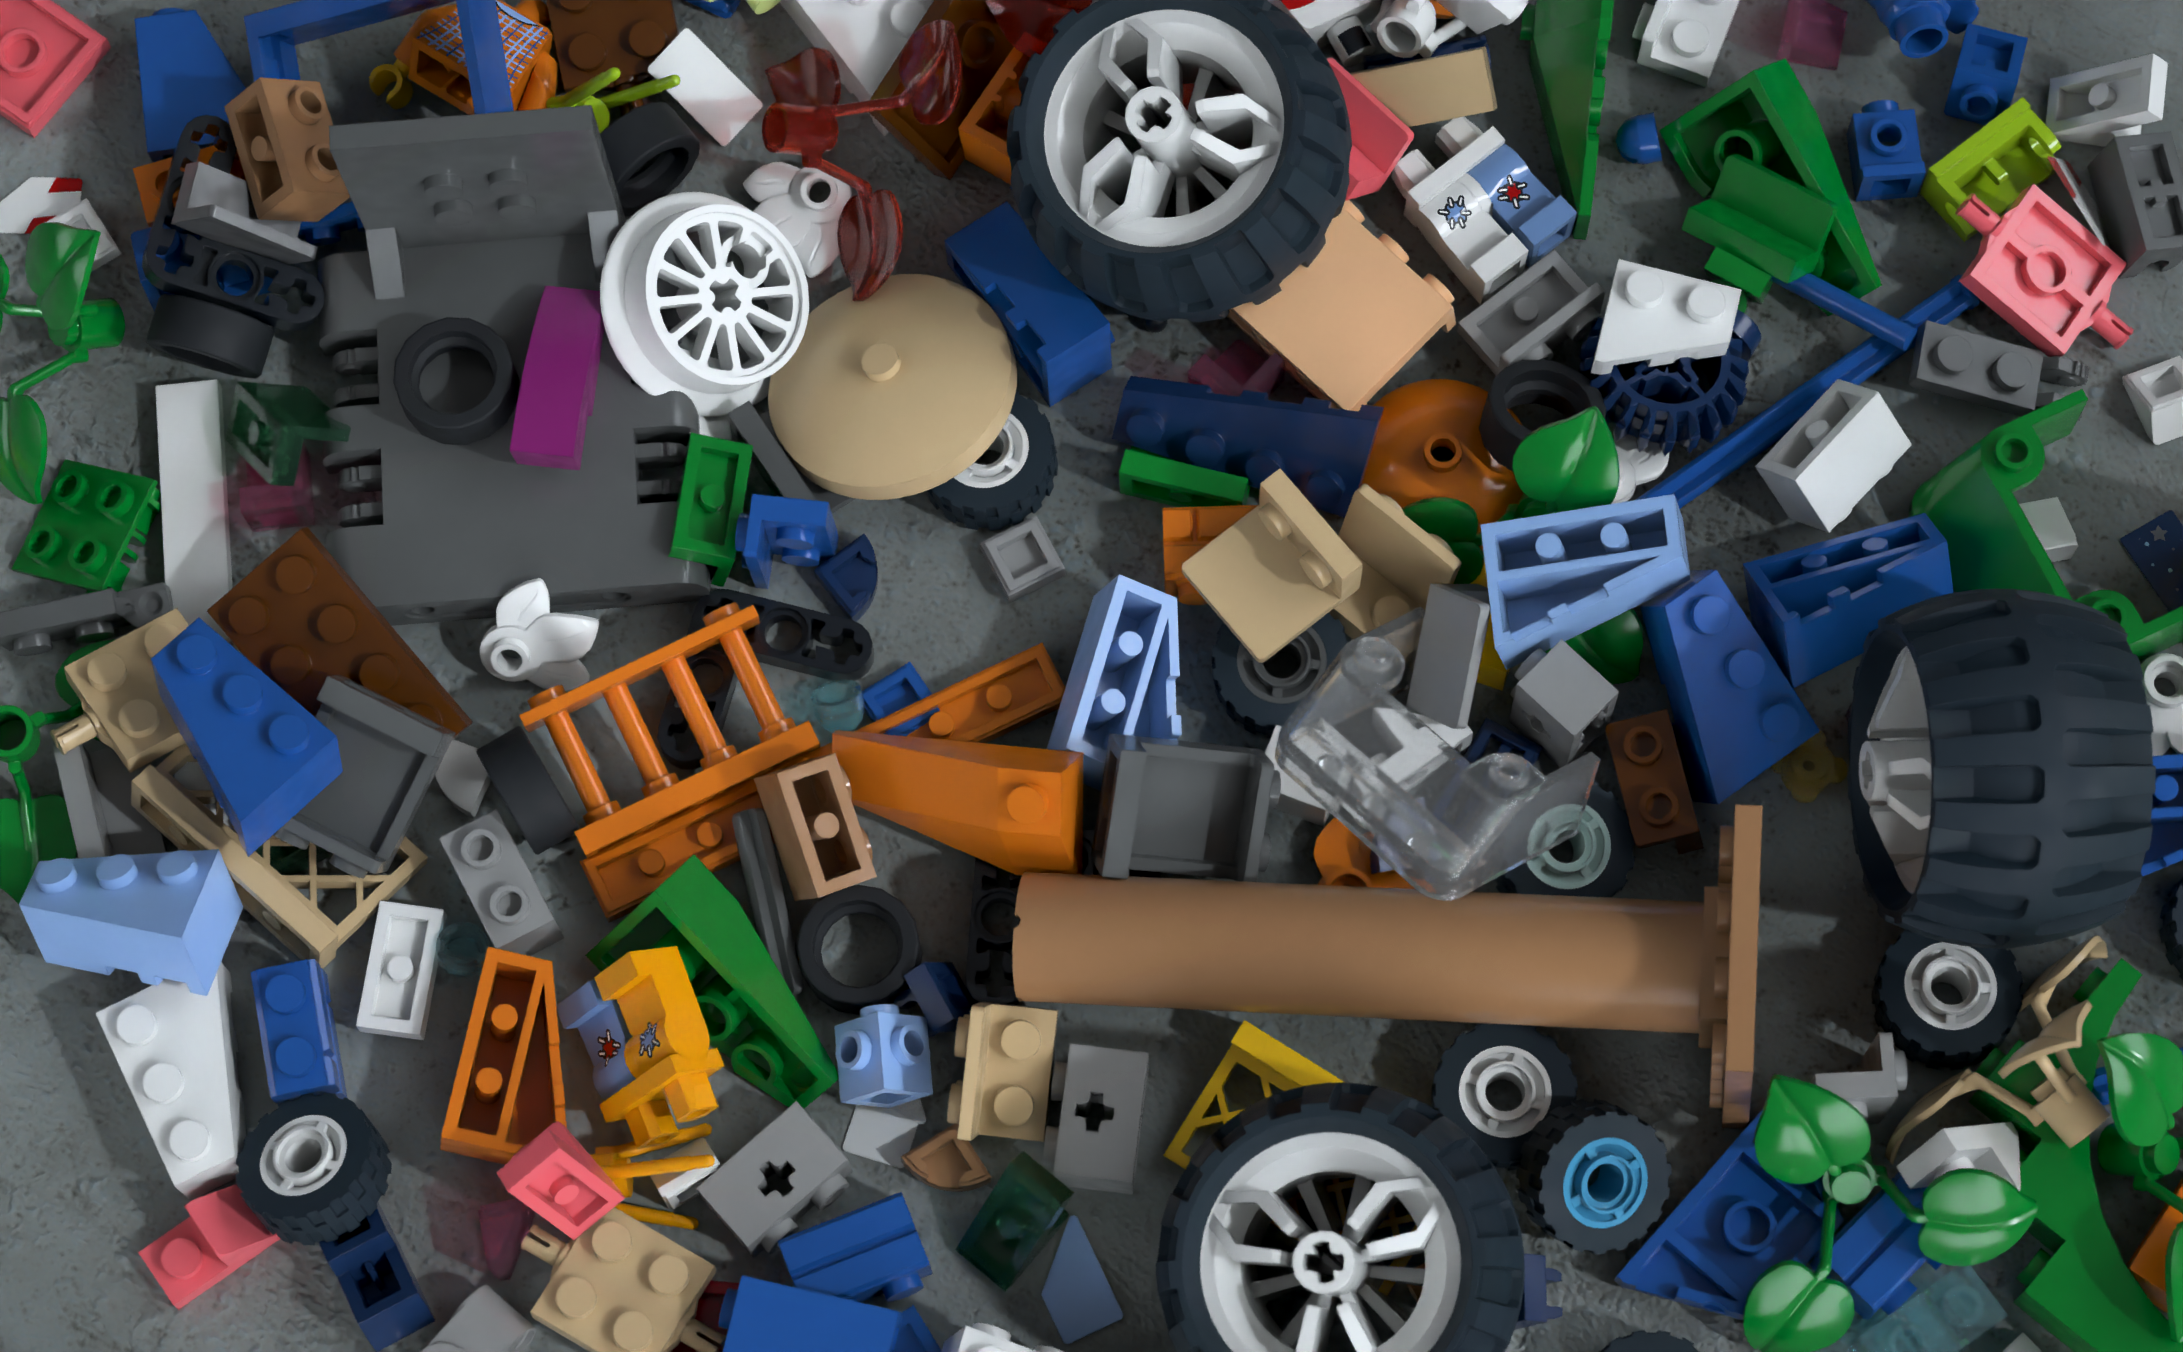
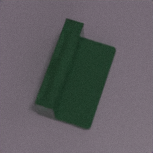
M237 381L225 440L270 485L294 486L303 439L347 442L349 441L351 428L347 424L336 421L326 415L325 412L331 409L307 387Z

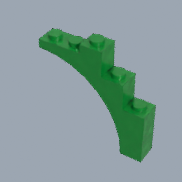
M2122 958L2108 974L2097 966L2072 996L2080 1003L2088 1000L2092 1004V1008L2082 1025L2081 1047L2067 1049L2077 1070L2088 1082L2085 1085L2091 1092L2096 1065L2100 1056L2097 1041L2108 1036L2117 1012L2143 975ZM2019 1039L2007 1055L1995 1047L1975 1072L2034 1106L2037 1100L2031 1095L2030 1091L2046 1078V1075L2035 1060L2013 1070L2004 1079L1998 1074L2009 1058L2026 1043ZM2055 1053L2047 1055L2056 1069L2061 1067ZM1977 1090L1968 1102L1994 1123L2012 1122L2018 1131L2019 1143L2031 1152L2028 1155L2019 1147L2020 1192L2035 1199L2037 1203V1214L2027 1231L2053 1252L2052 1255H2049L2040 1248L2019 1273L2016 1279L2025 1288L2013 1303L2073 1352H2183V1342H2173L2171 1339L2169 1320L2153 1305L2125 1265L2102 1215L2090 1164L2089 1135L2072 1148H2068L2045 1120L2035 1127L2024 1114L1985 1091Z

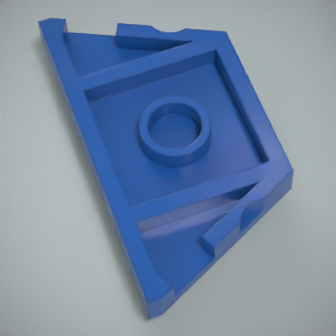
M1761 1111L1619 1272L1614 1281L1622 1288L1743 1320V1310L1747 1294L1760 1274L1781 1261L1792 1260L1806 1266L1820 1250L1824 1207L1822 1178L1820 1177L1807 1184H1794L1774 1178L1762 1168L1757 1159L1754 1146L1755 1129L1761 1116ZM1837 1204L1834 1233L1844 1221Z

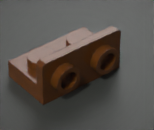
M1668 709L1608 724L1606 726V734L1636 847L1643 849L1675 841L1679 855L1703 849Z

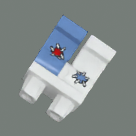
M1466 117L1452 119L1436 134L1435 143L1449 158L1447 162L1438 169H1435L1418 149L1412 150L1399 160L1392 171L1391 178L1406 199L1405 217L1415 228H1419L1429 244L1476 301L1482 305L1521 275L1525 264L1530 268L1571 236L1577 212L1561 195L1557 198L1554 197L1532 174L1523 159L1511 147L1505 144V138L1494 126L1483 133Z

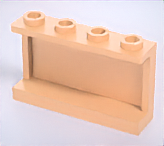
M1345 200L1341 213L1332 219L1325 233L1326 244L1308 267L1300 264L1279 284L1282 291L1259 305L1248 302L1231 308L1227 317L1316 399L1330 400L1331 408L1359 411L1361 405H1367V402L1440 328L1448 333L1456 325L1454 308L1451 305L1455 299L1447 287L1433 275L1428 273L1422 279L1406 264L1410 260L1407 253L1390 236L1383 233L1377 239L1361 224L1365 220L1363 214L1350 200Z

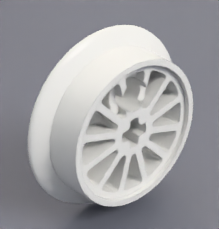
M681 192L658 198L636 211L620 228L610 245L604 261L600 282V305L604 328L616 357L626 372L645 392L656 396L668 391H680L693 401L698 415L723 416L728 415L729 412L747 401H750L754 406L768 396L771 375L790 360L805 333L809 315V291L806 275L797 253L786 237L772 223L740 203L726 197L704 192ZM698 232L702 255L686 233ZM669 246L688 272L664 260V254ZM729 251L735 252L741 258L744 265L743 276L737 272L733 261L727 262ZM657 278L679 287L676 296L659 297L657 295ZM764 283V288H758L759 285ZM765 299L769 312L753 305L751 301ZM676 308L681 322L668 332L660 309ZM751 324L765 330L761 338ZM690 330L698 332L689 356L679 347L678 340ZM715 338L720 370L711 368L707 364ZM737 341L750 358L742 365L740 364Z

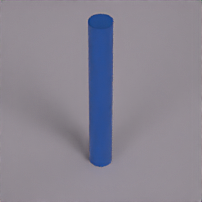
M1811 273L1788 284L1772 276L1773 282L1903 351H1906L1915 339L1916 328Z

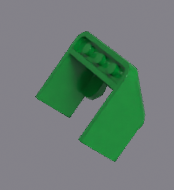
M2083 389L1992 430L1922 483L1916 490L1909 506V517L1926 513L1947 540L1954 593L1977 589H2018L2036 591L2073 600L2013 492L2030 485L2038 477L2045 462L2044 446L2071 434L2088 401ZM2097 590L2073 600L2107 614L2109 619L2120 623L2128 635L2127 642L2132 653L2138 656L2139 662L2183 642V606L2144 624L2132 602L2116 591Z

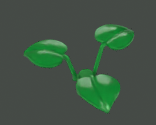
M59 222L37 225L28 240L25 271L30 288L38 295L36 305L16 304L5 299L10 275L8 266L0 254V331L3 313L43 317L47 324L51 341L56 346H62L68 351L66 355L11 384L7 390V398L0 397V482L15 496L30 504L44 503L41 496V481L47 459V427L44 415L33 398L25 394L23 395V393L74 363L87 362L89 359L88 350L118 346L122 342L125 333L123 311L116 300L113 298L83 300L101 232L92 229L76 228Z
M1597 406L1589 407L1569 418L1541 426L1529 433L1520 442L1513 457L1512 468L1516 482L1523 491L1519 504L1508 505L1505 514L1496 522L1612 504L1619 487L1618 454L1610 429ZM1433 497L1402 507L1404 514L1428 534H1435L1442 538L1451 547L1454 555L1460 559L1461 566L1453 584H1470L1476 580L1484 565V555L1479 547L1483 546L1481 533H1477L1478 517L1470 505L1452 498ZM1633 608L1565 641L1610 684L1629 682L1639 676L1644 633L1641 621Z
M116 639L86 645L72 653L61 664L55 676V688L59 696L71 706L64 711L49 713L38 711L29 717L18 707L11 705L0 706V760L8 763V769L15 781L20 800L0 799V888L18 904L39 861L57 858L76 859L78 855L65 799L58 795L49 794L32 800L31 789L23 770V762L33 757L39 748L41 740L39 728L44 725L70 722L84 714L81 700L66 679L64 667Z
M2130 1032L2102 1038L2097 1041V1045L2106 1068L2109 1104L2114 1122L2107 1125L2100 1135L2097 1147L2099 1163L2108 1174L2134 1177L2133 1188L2135 1190L2149 1192L2183 1214V1199L2155 1182V1180L2161 1179L2176 1169L2180 1159V1150H2183V1137H2174L2167 1131L2175 1126V1119L2172 1114L2183 1106V1053L2169 1039L2150 1033ZM2183 1221L2177 1224L2170 1236L2165 1258L2167 1312L2173 1342H2183Z
M1773 1074L1770 1079L1766 1102L1755 1129L1754 1146L1759 1164L1767 1173L1782 1181L1794 1184H1807L1820 1177L1822 1178L1824 1207L1819 1263L1814 1273L1802 1263L1787 1260L1769 1267L1759 1275L1752 1284L1744 1304L1743 1328L1746 1339L1753 1349H1758L1761 1352H1812L1830 1346L1847 1332L1854 1317L1852 1294L1843 1283L1833 1279H1826L1832 1265L1836 1204L1838 1202L1844 1204L1859 1203L1868 1197L1875 1185H1880L1910 1221L1922 1223L1918 1233V1244L1920 1251L1926 1257L1946 1265L1970 1266L1991 1260L2017 1243L2037 1214L2036 1200L2024 1195L2006 1179L1992 1172L1974 1168H1960L1948 1171L1933 1180L1923 1192V1209H1919L1907 1199L1889 1178L1885 1166L1873 1165L1869 1149L1871 1140L1869 1126L1863 1114L1856 1107L1840 1096L1815 1084L1784 1075Z

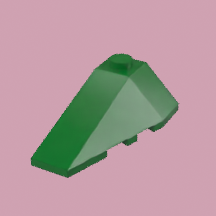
M1536 0L1535 4L1527 3L1522 12L1519 40L1531 41L1529 66L1563 198L1577 212L1572 231L1573 239L1586 240L1591 218L1599 146L1597 126L1600 125L1606 78L1602 76V71L1605 70L1608 42L1611 37L1614 0Z
M1786 58L1751 71L1659 130L1688 183L1703 198L1712 197L1726 158L1737 153L1835 202L1838 210L1815 270L1811 274L1859 299L1882 286L1818 115ZM1819 307L1828 317L1833 315V313Z
M694 854L585 955L602 972L630 951L677 946L709 1032L710 1045L718 1048V1051L731 1059L735 1073L788 1108L797 1101L805 1109L838 1080L836 1067L740 903Z

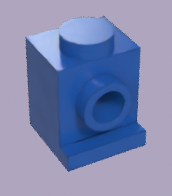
M1878 100L1864 105L1861 108V113L1852 115L1846 133L1855 202L1917 197L1926 170L1925 162L1921 159L1915 109L1899 110L1898 103L1892 100ZM1897 141V144L1894 146H1885L1881 143Z

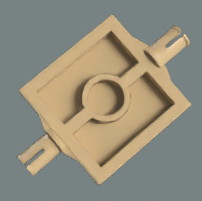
M178 608L64 667L66 679L81 700L84 714L50 731L51 737L62 755L97 737L101 742L115 750L127 770L131 773L185 744L181 733L160 697L151 662L152 657L189 626ZM230 638L225 639L229 644H231L236 650H238L242 654V652L237 648V646L231 641Z
M614 1207L575 1240L571 1239L567 1244L542 1230L536 1224L529 1230L530 1237L527 1235L524 1237L521 1249L528 1251L553 1266L550 1282L530 1311L532 1318L589 1352H670L680 1342L698 1352H719V1349L722 1350L724 1348L727 1336L718 1333L695 1319L698 1300L716 1273L715 1265Z

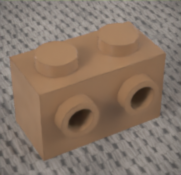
M260 77L224 106L258 219L318 222L350 198L330 152L329 126H333L320 82Z
M836 753L811 758L754 778L795 901L819 898L877 877L872 863L873 853L867 834L859 825L851 801L852 789L845 770L839 765Z

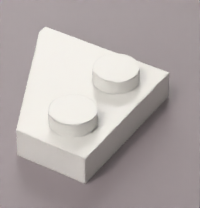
M1619 259L1609 293L1591 373L1598 375L1609 374L1612 372L1614 365L1643 360L1647 361L1648 367L1672 364L1682 357H1691L1697 360L1725 355L1731 340L1742 290Z

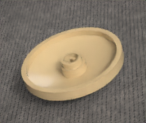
M897 274L870 279L840 291L809 313L805 333L796 352L770 378L768 406L772 426L785 453L795 467L809 480L826 490L846 497L864 500H887L915 495L937 487L963 472L982 456L995 441L1006 423L1015 399L1017 388L1016 358L1007 333L994 310L980 296L961 284L948 279L923 274Z

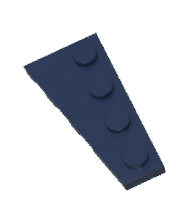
M1130 376L1123 391L1112 439L1182 463L1248 478V485L1260 489L1261 482L1278 469H1281L1314 508L1345 518L1354 492L1362 485L1384 407L1361 405L1359 411L1331 408L1330 400L1305 397L1302 404L1268 400V393L1243 390L1240 396L1215 394L1209 385Z

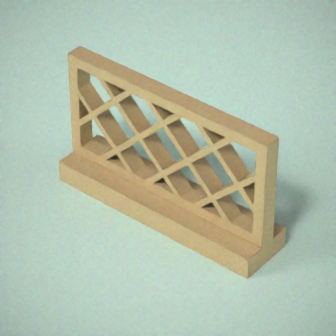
M186 743L176 748L155 768L151 764L148 765L131 781V806L180 850L219 849L243 907L301 960L315 959L322 969L336 957V950L378 911L380 901L387 902L427 864L428 856L405 836L397 851V854L405 862L391 875H366L364 879L353 875H317V845L310 842L308 846L309 875H281L270 865V846L293 845L272 835L261 845L262 857L256 851L248 857L239 841L238 834L223 822V808L220 807L212 790H187L173 777L187 762H198L197 759H194ZM204 804H216V815ZM355 888V909L336 925L317 908V889ZM363 888H376L363 901ZM298 889H309V899Z

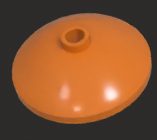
M1429 379L1399 387L1383 396L1373 405L1384 407L1362 484H1367L1378 494H1385L1391 497L1401 508L1416 501L1433 497L1456 499L1470 505L1475 510L1478 517L1477 533H1481V524L1494 523L1505 514L1508 505L1519 504L1523 491L1516 482L1514 472L1499 464L1483 445L1479 425L1488 391L1457 380ZM1510 408L1507 409V411L1512 415V417L1519 424L1522 425V423L1514 414V412ZM1446 447L1453 452L1454 457L1450 461L1439 462L1433 458L1431 452L1435 448Z

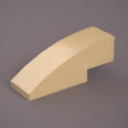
M1486 46L1350 73L1408 127L1490 112L1498 108Z

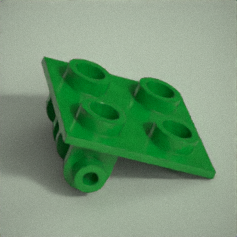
M65 459L11 569L17 573L86 589L85 594L111 588L116 592L122 591L121 587L130 568L120 562V560L133 564L136 563L138 555L127 546L128 544L138 547L145 545L146 538L142 535H147L156 515L161 511V504L158 502L161 497V491L156 488L158 482L147 477Z

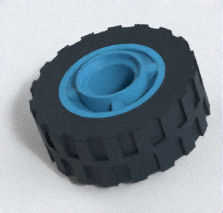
M1583 1099L1571 1101L1569 1106L1564 1108L1559 1106L1550 1111L1551 1115L1543 1122L1539 1121L1532 1129V1136L1528 1142H1524L1520 1151L1523 1155L1516 1171V1178L1519 1179L1520 1189H1517L1520 1201L1526 1205L1527 1210L1525 1213L1532 1222L1541 1226V1230L1570 1248L1582 1253L1583 1250H1587L1592 1254H1605V1251L1612 1249L1619 1251L1627 1248V1244L1634 1239L1640 1240L1648 1233L1646 1229L1653 1221L1657 1222L1662 1214L1661 1207L1664 1200H1668L1671 1188L1668 1186L1669 1175H1672L1671 1163L1667 1161L1665 1154L1668 1150L1663 1140L1656 1137L1655 1133L1657 1131L1647 1122L1639 1119V1117L1604 1100L1594 1099L1593 1102H1587ZM1600 1166L1598 1178L1588 1187L1590 1174L1596 1167Z

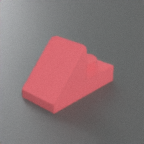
M558 1121L521 1148L505 1166L496 1172L509 1193L573 1240L578 1238L625 1199L619 1188L571 1132Z
M236 1184L191 1200L185 1204L184 1207L190 1217L138 1252L173 1306L178 1310L281 1239L277 1233L273 1235L266 1229L240 1195L242 1191Z

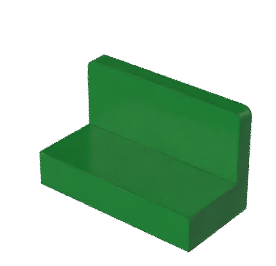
M1735 153L1726 158L1712 197L1689 207L1681 230L1714 247L1721 248L1788 284L1815 270L1838 206L1835 202Z
M691 432L686 447L668 557L712 565L711 585L724 587L736 558V526L739 514L743 513L753 445Z
M1131 446V450L1125 449L1119 470L1121 494L1175 507L1246 505L1251 486L1248 485V478L1182 463L1135 446Z

